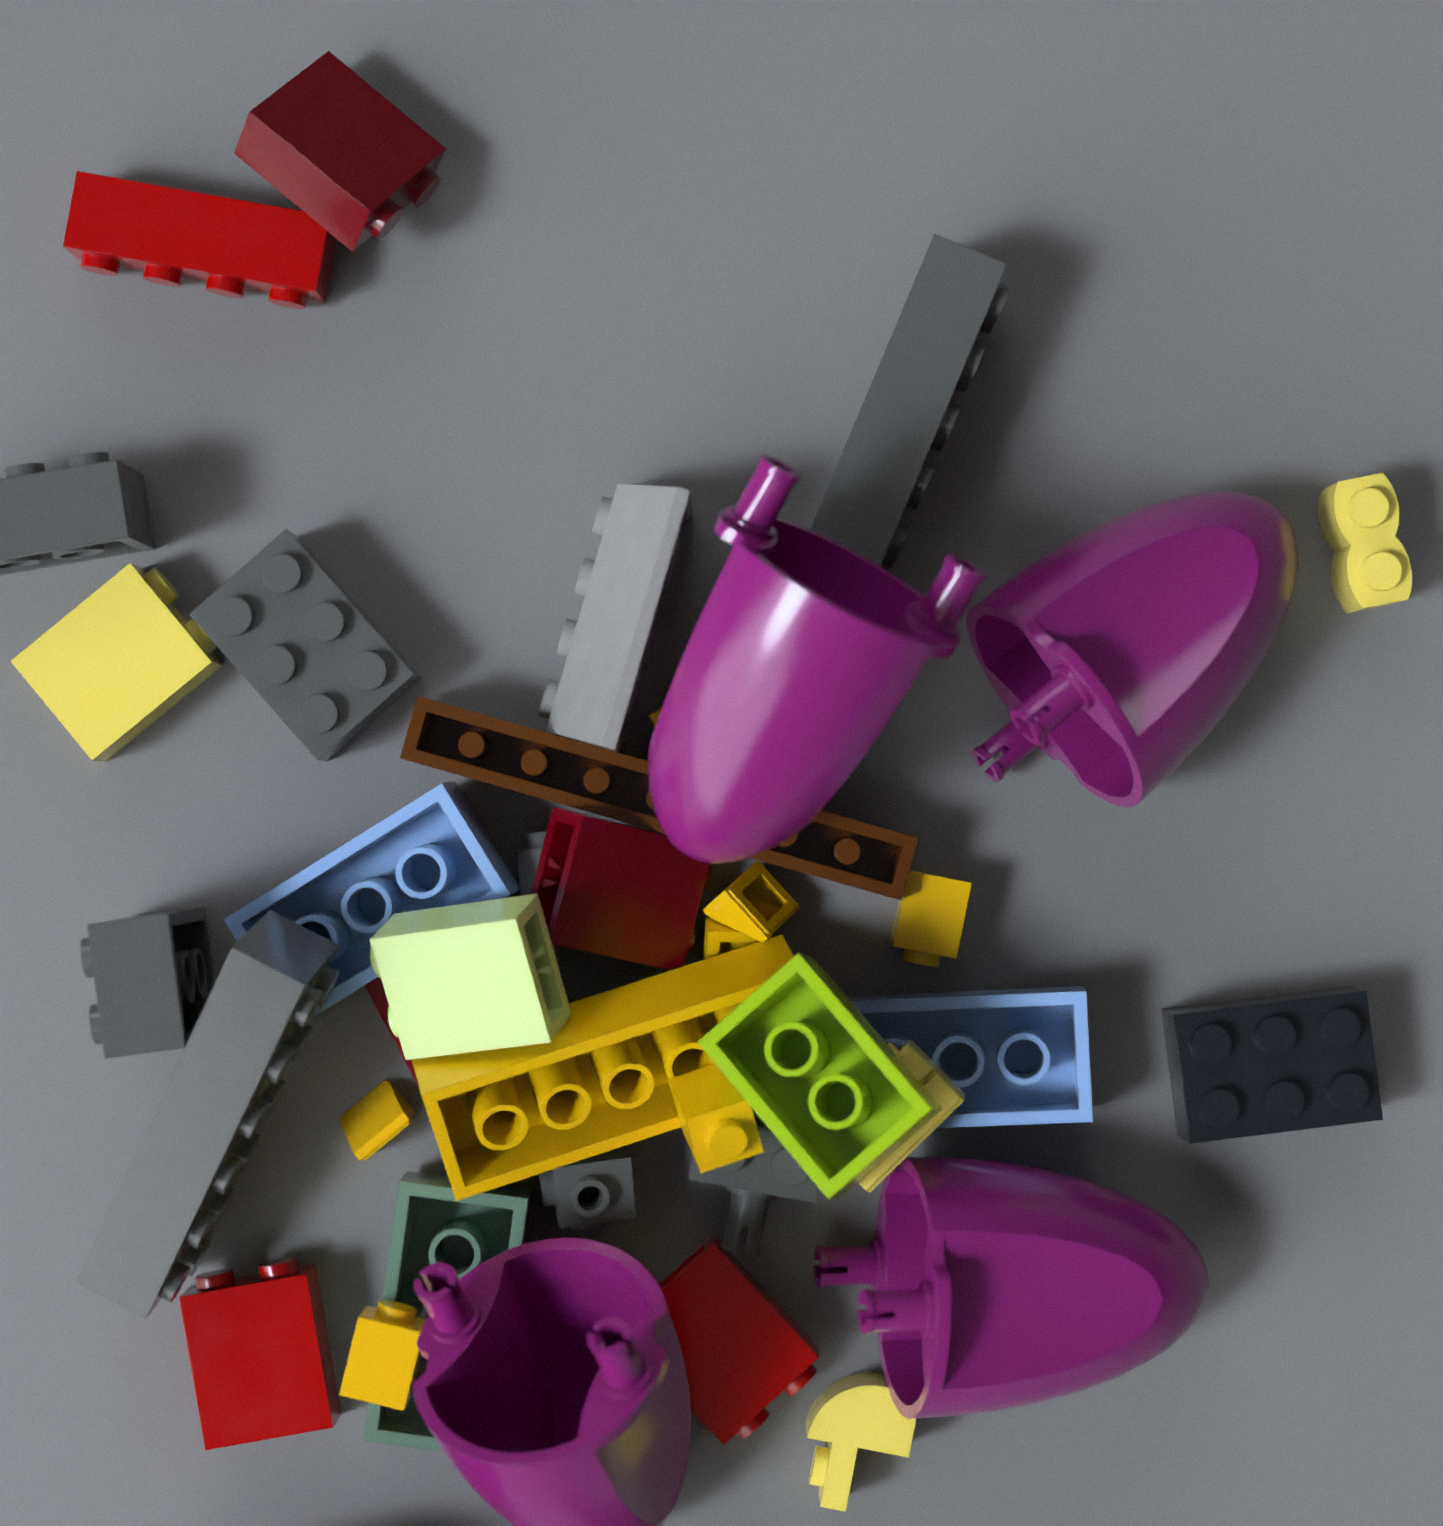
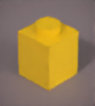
M912 870L909 871L902 900H898L890 938L892 946L904 948L901 960L939 968L941 956L957 959L972 883Z
M716 1064L668 1079L683 1133L701 1174L764 1152L752 1107Z
M390 1300L378 1301L377 1308L366 1305L358 1316L339 1395L402 1411L405 1410L412 1397V1383L416 1380L422 1356L417 1346V1339L426 1322L425 1319L416 1317V1308Z

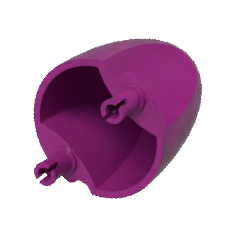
M764 454L760 457L759 465L736 507L730 506L723 509L714 524L715 533L731 543L733 548L679 664L649 746V788L660 827L679 851L688 857L707 863H730L748 859L765 852L793 837L818 815L844 784L886 726L927 658L945 659L953 655L961 640V631L957 624L980 582L982 583L986 577V573L975 564L960 556L948 553L941 570L924 597L904 581L851 549L808 528L778 517L794 484L799 481L801 474L788 464Z
M1234 491L1187 494L1153 503L1118 516L1075 537L1008 579L969 610L966 619L969 640L979 664L992 687L1010 711L1011 717L1008 723L971 751L978 767H981L997 752L1002 753V756L983 773L992 781L999 782L1006 773L1037 748L1041 751L1043 750L1050 758L1060 760L1071 770L1083 787L1101 799L1121 807H1134L1138 805L1181 765L1230 710L1274 643L1288 612L1298 572L1296 535L1285 514L1263 498Z
M906 1157L883 1181L876 1215L875 1236L870 1246H816L813 1258L815 1261H820L821 1264L813 1265L814 1279L817 1287L829 1285H871L873 1290L861 1289L859 1293L858 1303L866 1305V1310H858L860 1329L863 1334L878 1332L880 1357L890 1395L898 1411L908 1419L958 1416L1005 1410L1051 1400L1115 1379L1166 1351L1179 1340L1193 1325L1203 1310L1209 1288L1208 1270L1197 1246L1182 1229L1148 1205L1111 1188L1040 1168L996 1161L948 1157Z
M580 1238L545 1239L508 1249L479 1264L460 1280H458L453 1267L446 1263H435L422 1269L420 1275L423 1277L429 1290H427L423 1280L417 1278L414 1281V1290L419 1299L422 1300L429 1316L417 1339V1346L424 1358L428 1359L424 1374L412 1383L414 1399L419 1413L440 1448L459 1474L478 1495L514 1526H663L675 1507L688 1467L691 1410L686 1367L675 1325L665 1297L652 1274L630 1254L602 1242Z

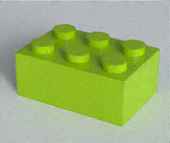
M796 954L698 1041V1044L828 1200L845 1195L942 1110L940 1105L812 956L805 954Z

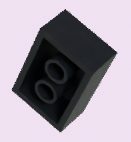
M1344 986L1161 1009L1177 1135L1189 1144L1383 1120L1366 990Z

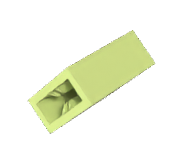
M538 893L395 913L369 939L371 943V965L374 973L382 979L389 1003V1025L393 1034L400 1039L406 1060L549 1043L571 1016V1010Z

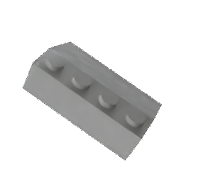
M617 484L613 499L602 496L592 533L602 536L596 560L584 558L574 594L584 597L578 621L566 619L558 644L557 655L567 658L560 683L552 680L548 681L540 706L539 717L549 719L546 732L623 753L692 516L690 490L673 486Z

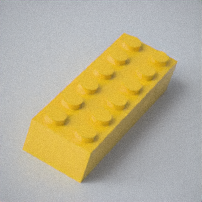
M783 935L767 939L763 943L757 942L569 1003L571 1016L549 1043L411 1059L455 1200L459 1201L680 1128L681 1123L668 1079L715 1064L698 1044V1041L794 957Z

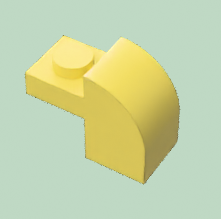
M857 1373L843 1377L825 1388L810 1408L805 1423L807 1438L828 1442L827 1448L815 1447L809 1477V1485L819 1486L820 1507L846 1512L858 1448L909 1458L916 1419L905 1418L898 1411L890 1395L884 1374Z

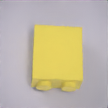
M129 563L11 660L16 669L92 761H108L223 666L213 654V651L218 648L193 618L187 622L172 604L179 597V594L155 567L147 573L142 567Z

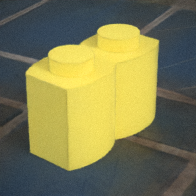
M1383 473L1338 481L1323 489L1318 502V520L1324 539L1334 551L1330 576L1334 595L1341 608L1348 614L1408 600L1412 589V568L1404 546L1396 537L1399 526V505L1394 488L1388 478Z

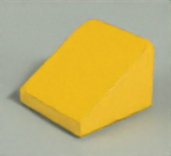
M757 860L702 911L711 919L763 943L800 906Z
M385 1080L347 1110L340 1120L354 1155L359 1161L362 1159L366 1161L416 1118L414 1116L416 1112L390 1081Z

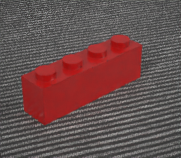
M77 171L63 247L74 257L81 260L80 268L90 272L118 276L120 267L144 271V280L160 285L180 287L182 278L207 282L205 290L214 294L243 298L245 289L269 293L268 301L273 304L295 309H306L307 300L325 303L337 239L304 211Z

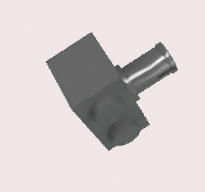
M755 1118L764 1150L763 1153L702 1174L692 1154L688 1180L725 1186V1189L731 1192L723 1238L720 1240V1248L737 1253L741 1228L747 1227L743 1254L759 1256L761 1254L760 1245L769 1199H776V1196L816 1204L819 1188L763 1120Z

